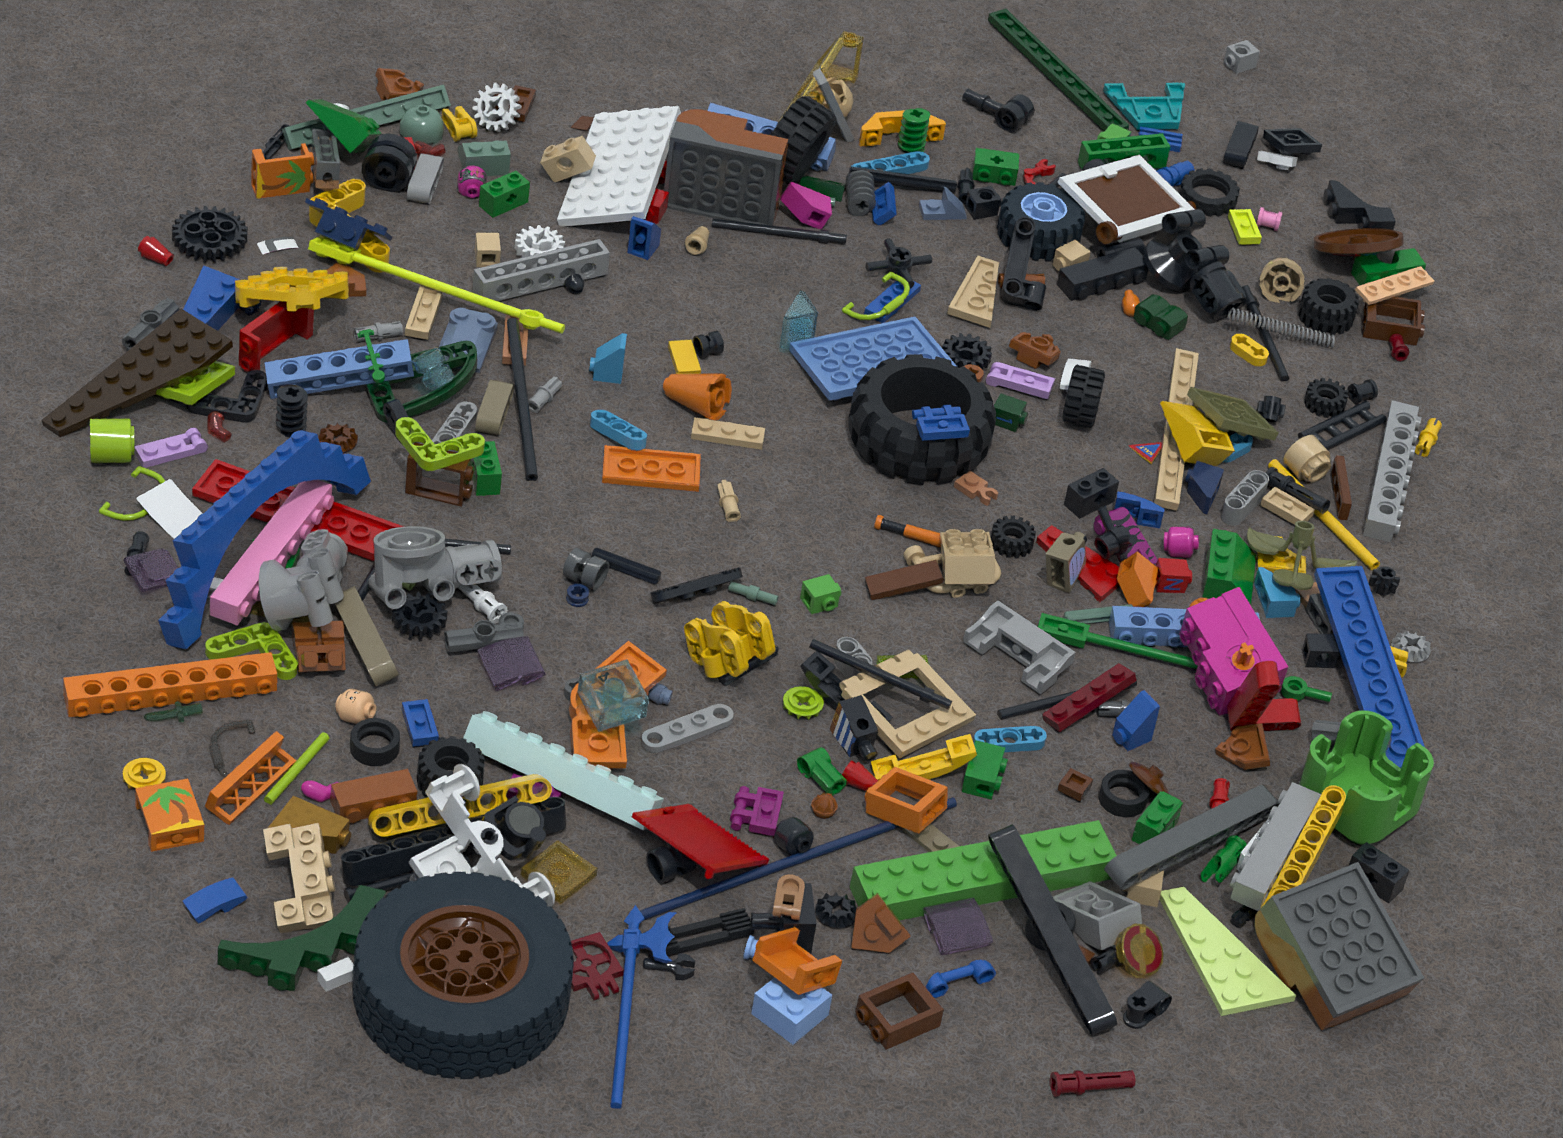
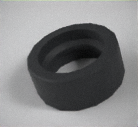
M368 718L358 722L353 727L350 733V753L355 760L368 766H383L397 758L400 750V732L393 723L381 718ZM367 736H381L389 740L390 744L382 748H370L360 743V740Z
M1124 769L1114 770L1107 773L1102 779L1098 799L1101 806L1114 816L1123 818L1135 817L1145 810L1150 788L1133 771ZM1114 787L1129 788L1139 797L1133 800L1120 799L1113 795L1109 789Z

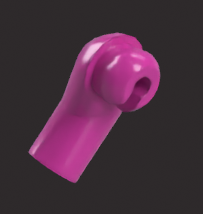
M305 781L301 786V791L310 799L324 802L330 799L331 784L324 786L316 781Z

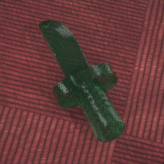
M177 701L175 702V709L147 713L144 715V718L149 721H159L177 717L179 722H184V716L203 713L201 703L181 706V703Z

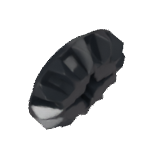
M835 892L831 896L825 893L824 897L817 901L815 914L819 921L826 926L845 928L855 922L857 908L855 900H849L847 894L838 896L837 892ZM841 906V910L839 909L832 914L833 908Z

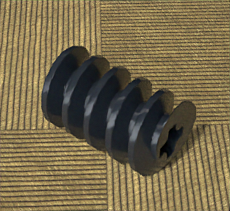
M286 384L281 386L277 390L276 425L285 437L290 438L298 430L306 432L308 395L298 385Z

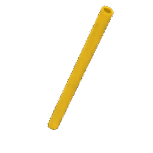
M1277 459L1272 460L1268 464V468H1277L1279 473L1285 476H1292L1295 479V483L1303 486ZM1316 509L1314 510V514L1371 571L1379 567L1380 562L1328 510L1324 514Z

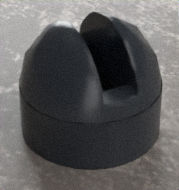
M580 274L570 275L564 282L567 290L572 294H579L584 289V281Z

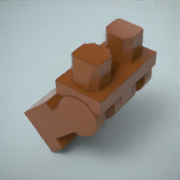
M331 621L329 624L320 626L319 633H317V627L311 626L310 622L293 623L292 642L295 650V659L298 663V672L346 670L343 621Z

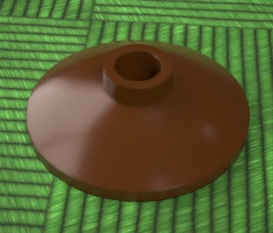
M1132 761L1129 763L1131 770L1150 789L1157 794L1160 791L1169 794L1165 783L1161 779L1164 773L1158 767L1152 765L1148 768L1145 765Z

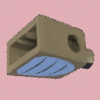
M1075 532L1074 535L1061 533L1046 552L1047 585L1068 593L1071 592L1086 563L1085 543L1087 542V537L1083 533Z

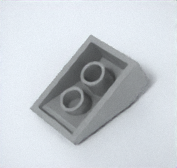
M1093 882L1084 883L1053 896L1055 901L1063 903L1074 913L1076 919L1074 931L1085 943L1098 950H1107L1112 945L1124 942L1126 933L1134 926H1140V934L1143 933L1140 903Z

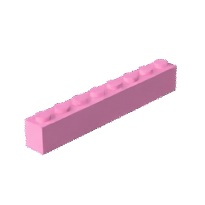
M320 480L301 482L296 486L210 596L211 616L238 625L244 617L249 615L254 603L260 601L259 571L261 564L267 560H276L285 568L287 560L291 555L297 553L301 542L310 534L314 525L320 523L324 512L332 507L334 496H332L331 484Z

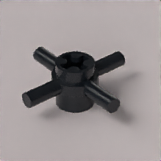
M885 239L884 245L889 255H887L886 260L867 262L865 265L866 271L886 269V274L893 272L903 277L908 282L909 287L912 288L915 284L909 273L912 266L931 264L932 256L912 257L908 249L895 247L892 239Z
M1100 507L1097 511L1104 525L1105 532L1095 538L1094 545L1101 557L1108 559L1117 555L1121 563L1128 558L1126 554L1127 549L1132 544L1137 543V536L1130 534L1123 525L1115 527L1107 507Z

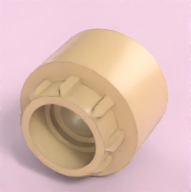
M1307 435L1296 441L1287 450L1283 459L1285 465L1299 480L1305 479L1307 482L1320 480L1331 468L1330 452L1314 435Z

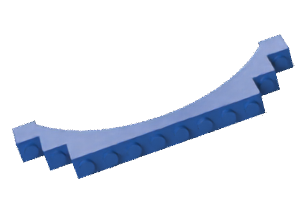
M298 430L287 441L278 446L271 455L263 459L255 469L247 473L239 483L231 487L222 498L215 501L206 512L199 515L190 526L183 529L172 540L181 567L177 568L165 580L174 606L168 609L167 613L158 620L166 644L187 649L202 635L200 628L204 607L219 563L235 534L260 505L289 486L311 480H324L336 486L337 492L357 495L371 482L364 458L343 454L340 445L327 442L320 443L316 433Z

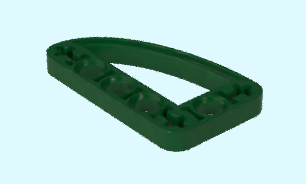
M465 340L410 354L414 373L413 377L364 384L377 418L382 422L388 423L383 411V405L395 400L390 387L391 384L463 366L451 380L441 387L402 405L408 417H412L441 404L455 395L470 381L476 371L478 358L475 344ZM441 355L449 357L448 360L443 362L437 360ZM418 361L426 363L425 366L420 368L414 366ZM377 391H385L387 393L383 397L374 395Z

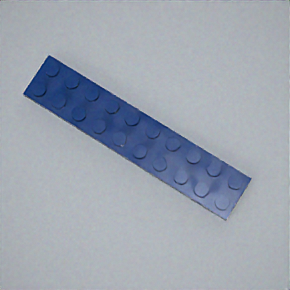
M1363 566L1316 568L1314 577L1359 711L1364 710L1378 713L1392 723L1391 744L1386 750V756L1401 768L1407 749L1415 743H1419L1424 746Z

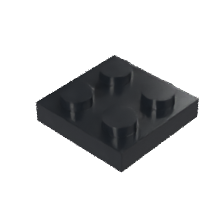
M1302 128L1264 129L1262 138L1278 149L1283 155L1292 156L1293 153L1311 155L1312 153L1321 152L1322 144Z

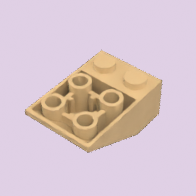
M950 529L946 532H940L945 584H995V554L989 532H985L982 529H973L970 532Z

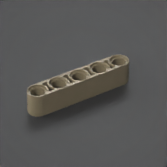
M355 586L343 591L344 598L336 602L335 605L377 687L399 676L398 671Z

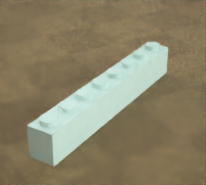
M483 711V713L472 715L464 739H467L466 742L468 743L473 742L476 744V748H480L482 754L526 775L539 774L547 779L555 789L616 818L646 830L648 828L631 817L632 813L658 809L662 805L664 798L657 796V791L645 786L640 788L634 785V781L626 776L620 775L617 777L611 774V770L605 766H594L587 763L588 759L578 754H573L572 756L566 753L565 748L558 744L551 743L549 745L543 742V738L537 734H526L519 731L520 727L516 724L498 721V717L495 714Z

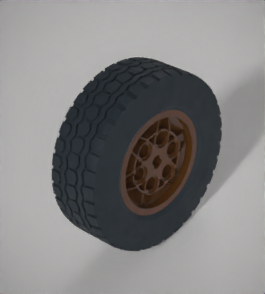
M444 872L434 874L432 877L427 875L417 878L415 882L413 880L401 885L400 889L395 888L389 892L386 898L383 897L379 900L362 923L356 939L352 988L357 1017L363 1029L366 1030V1034L373 1043H377L378 1048L385 1054L389 1053L392 1059L401 1064L405 1063L406 1067L416 1071L422 1070L423 1073L428 1075H441L442 1078L455 1079V1077H460V1079L479 1077L480 1079L493 1077V1074L501 1075L510 1072L512 1068L515 1070L524 1066L528 1060L531 1062L541 1054V1051L544 1052L552 1044V1041L555 1040L565 1022L569 1009L574 967L571 940L561 918L559 919L558 914L551 906L548 907L547 902L541 897L534 896V892L524 886L522 888L519 887V884L510 880L504 881L501 877L490 874L489 876H484V873L471 872V874H466V872H452V874Z

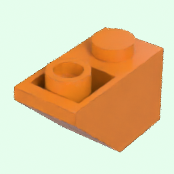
M1138 551L1120 563L1117 580L1128 604L1133 605V607H1147L1153 601L1158 568Z

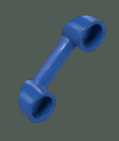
M975 960L969 963V965L941 974L936 972L929 979L926 988L934 998L943 996L948 991V982L973 975L977 983L982 984L991 981L995 977L996 971L990 962Z

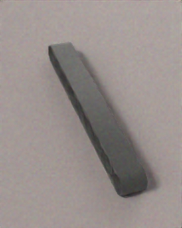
M1259 785L1115 856L1107 863L1104 871L1122 890L1128 889L1229 838V836L1235 835L1267 819L1273 806H1279L1277 804L1278 800L1264 785Z

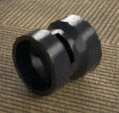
M717 330L709 332L706 336L700 334L693 337V346L699 358L707 357L710 353L715 355L724 351L723 338Z

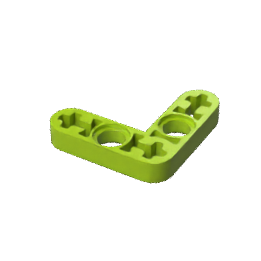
M404 417L396 421V437L417 464L426 471H435L482 455L484 452L485 439L480 434L469 433L434 444L414 419ZM414 442H421V443H423L424 445H423V446H415V445H413L412 443H414ZM448 450H455V451H457L458 453H456V454H449V453H447L446 451H448Z
M269 623L254 624L212 637L206 641L205 654L211 660L234 657L257 649L261 653H269L268 651L271 649H278L281 653L272 654L277 678L290 680L297 675V660L280 634L273 630ZM241 639L245 640L247 643L239 645L236 644L234 641Z

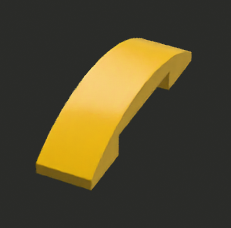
M971 734L946 740L947 748L897 761L895 754L871 761L875 778L880 780L884 774H887L894 767L926 779L947 774L977 756Z

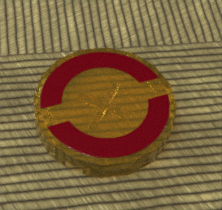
M1132 924L1117 936V957L1119 962H1123L1126 966L1124 969L1129 974L1144 978L1158 972L1163 962V947L1158 935L1150 927L1144 924Z

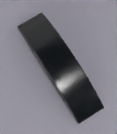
M816 650L800 667L819 695L836 710L839 701L845 700L841 696L842 690L839 686L842 681L832 673L835 666ZM875 701L871 703L888 722L893 718Z

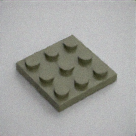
M1190 387L1187 396L1193 401V405L1202 409L1205 412L1204 416L1213 420L1216 423L1215 426L1221 431L1228 432L1232 430L1241 436H1247L1248 434L1262 441L1265 439L1275 441L1279 434L1274 427L1243 399Z

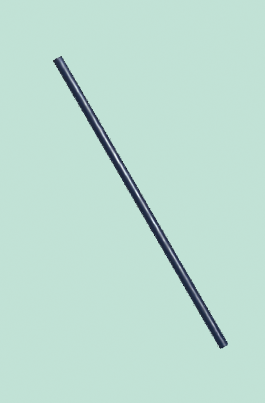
M954 797L947 799L946 810L957 806ZM885 821L813 847L805 853H797L642 909L640 912L645 918L644 920L897 829L900 826Z

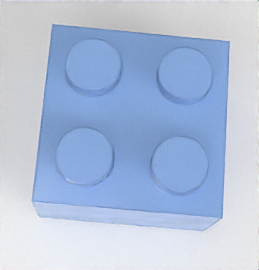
M774 977L754 994L751 1014L793 1045L829 1015L832 994L824 988H819L798 995Z

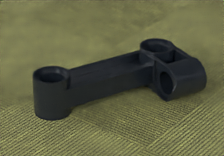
M1021 217L1016 221L1001 299L1007 304L1037 311L1043 307L1046 285L1038 281L1025 280L1035 232V222L1029 217ZM1019 229H1027L1029 232L1023 233ZM1014 289L1017 293H1009L1007 290Z

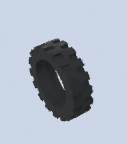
M1200 168L1197 171L1192 170L1188 175L1184 176L1180 195L1186 201H1193L1196 209L1202 210L1206 216H1222V214H1229V210L1235 209L1240 188L1237 186V182L1231 179L1230 175H1225L1219 170L1216 172L1213 169L1207 168V170H1203V168ZM1209 186L1222 191L1226 196L1215 199L1207 198L1198 194L1193 188Z

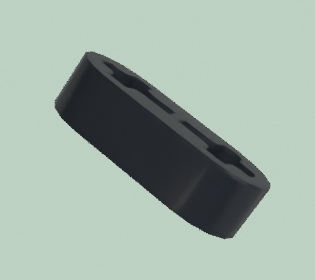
M398 399L383 405L385 417L394 435L396 421L400 418L408 417Z

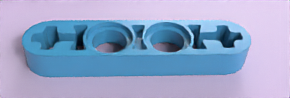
M918 151L853 164L851 167L874 170L881 168L884 171L911 174L927 170L930 158L926 153Z

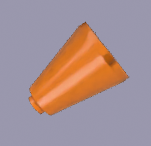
M721 373L671 374L663 383V390L667 397L705 418L715 421L725 414L726 410H723L725 403L730 402L732 387L730 379L726 378L727 375Z

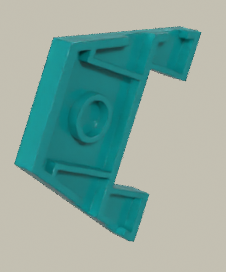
M1104 83L1103 92L1136 129H1140V126L1153 129L1179 128L1185 83H1166L1164 90L1167 97H1128L1123 83Z

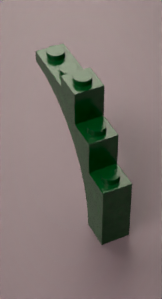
M359 885L351 901L338 915L326 924L306 934L287 940L267 943H240L221 940L218 946L217 965L229 970L237 969L250 972L255 976H268V986L278 990L295 992L304 967L318 972V969L335 963L340 949L351 954L355 953L356 939L362 923L370 910L374 909L375 904L383 897L385 898L386 891Z

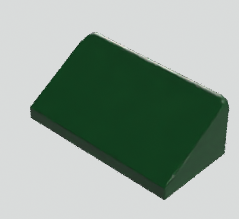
M806 175L800 180L801 186L830 198H835V201H842L846 188L844 183Z

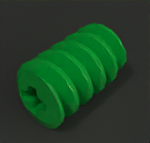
M922 108L907 109L902 114L903 119L901 120L902 125L900 127L898 146L910 153L924 152L930 112Z

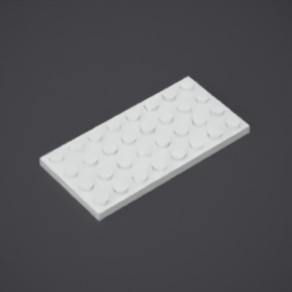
M679 106L595 114L586 142L595 153L596 158L591 170L572 177L557 218L559 226L630 221L633 216L645 219L669 150V141L677 117L681 114Z

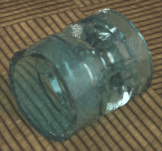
M439 347L432 348L412 360L417 373L424 375L422 382L427 391L435 390L455 378L449 364L443 363L445 357Z

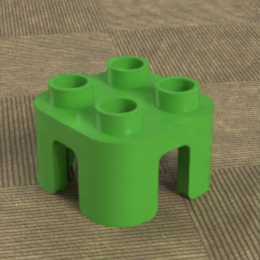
M1364 710L1353 712L1342 720L1334 748L1329 754L1331 740L1323 734L1318 735L1312 740L1299 785L1319 794H1322L1326 787L1333 785L1339 786L1344 790L1346 799L1335 829L1356 844L1375 843L1382 840L1419 812L1434 765L1431 753L1419 743H1415L1407 749L1401 768L1394 764L1386 756V749L1393 729L1392 723L1378 713Z

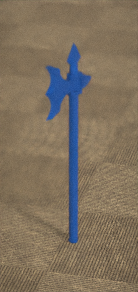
M635 905L624 920L628 924V929H624L622 935H617L607 942L610 949L623 952L625 955L611 1108L620 1109L622 1107L636 954L640 953V948H646L652 951L656 961L663 963L673 961L666 955V947L675 937L668 930V923L676 914L675 912H668L658 917L650 930L641 933L639 924L645 918Z

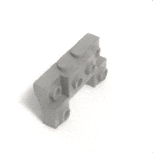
M1000 601L992 604L975 624L965 630L963 640L964 643L982 655L993 646H997L1025 665L1027 668L1023 670L1021 681L1040 694L1056 683L1058 674L1074 662L1076 653Z

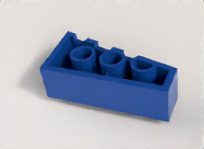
M203 265L183 310L218 331L239 308V303H236L235 281L240 279Z

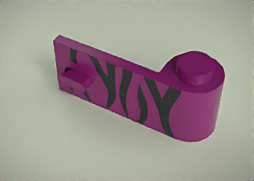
M1124 507L1108 511L1115 527L1123 525L1130 534L1137 536V543L1132 544L1127 549V556L1129 557L1138 551L1155 565L1158 559L1129 511ZM1097 515L1093 526L1095 532L1098 535H1102L1105 532V528L1100 516Z

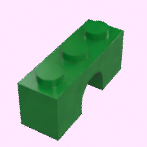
M1415 248L1395 251L1391 264L1380 261L1376 255L1355 257L1351 274L1360 286L1420 266L1425 270L1426 263Z

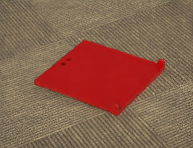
M690 804L632 813L631 817L704 867L706 869V879L713 878L714 873L757 865L761 867L769 862L768 857L761 855L760 852L757 853L748 844L745 845V842H741V839H737V836L733 837V833L729 834V831H725V828H721V825L718 826L713 820L710 821V818H706V815H702V812H698V809Z

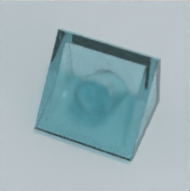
M799 291L784 316L779 352H790L791 342L815 338L818 311L804 291Z

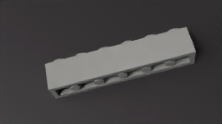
M1292 782L1288 791L1283 790L1277 802L1279 806H1273L1269 814V824L1264 822L1258 835L1261 838L1259 840L1254 839L1249 850L1250 857L1245 855L1239 868L1241 870L1240 874L1235 872L1231 880L1230 887L1233 888L1230 899L1257 911L1261 909L1321 794Z

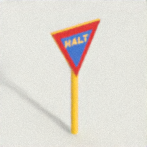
M1162 442L1128 446L1140 457L1152 464L1161 451Z

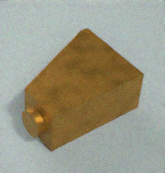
M292 796L268 827L272 828L290 824L292 828L319 823L322 830L325 852L329 851L330 854H336L341 846H347L351 838V832L349 831L350 819L295 796Z

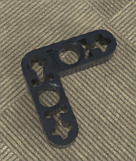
M261 370L248 372L237 399L207 394L195 404L187 405V409L191 413L242 423L252 422L257 416L267 389L266 373ZM258 380L257 386H254L253 382ZM255 395L256 398L250 399L246 398L245 396ZM224 406V407H226L227 409H225V410H218V409H216V407ZM245 406L249 407V410H247L246 413L244 412Z

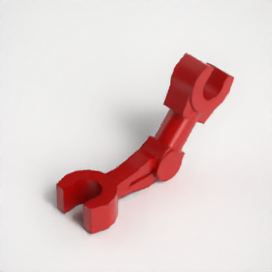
M1042 159L1034 168L1024 169L1023 181L1025 184L1030 182L1035 184L1033 182L1035 176L1053 175L1056 165L1047 166L1048 160Z

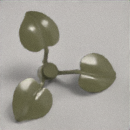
M1297 521L1294 531L1290 532L1287 541L1273 535L1257 532L1250 527L1248 528L1247 542L1257 552L1275 555L1279 551L1285 552L1291 542L1293 547L1298 549L1293 571L1286 569L1274 571L1273 580L1280 585L1293 587L1298 590H1309L1312 588L1314 583L1312 576L1306 573H1298L1302 550H1306L1308 546L1311 548L1314 568L1351 567L1357 565V560L1317 558L1314 544L1315 536H1313L1314 525L1310 522Z

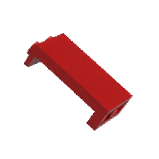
M280 301L239 331V366L246 372L260 370V359L293 335L298 334L306 340L313 336L314 310L311 308H299L296 311H287V302Z

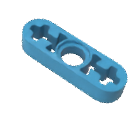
M595 410L591 413L590 426L594 430L631 450H642L646 447L647 433L606 410Z
M1038 726L981 729L975 733L973 743H975V740L986 741L989 744L1005 747V752L1033 751L1044 747L1047 734L1044 729ZM1010 737L1013 738L1016 742L1008 743L1004 741V738Z

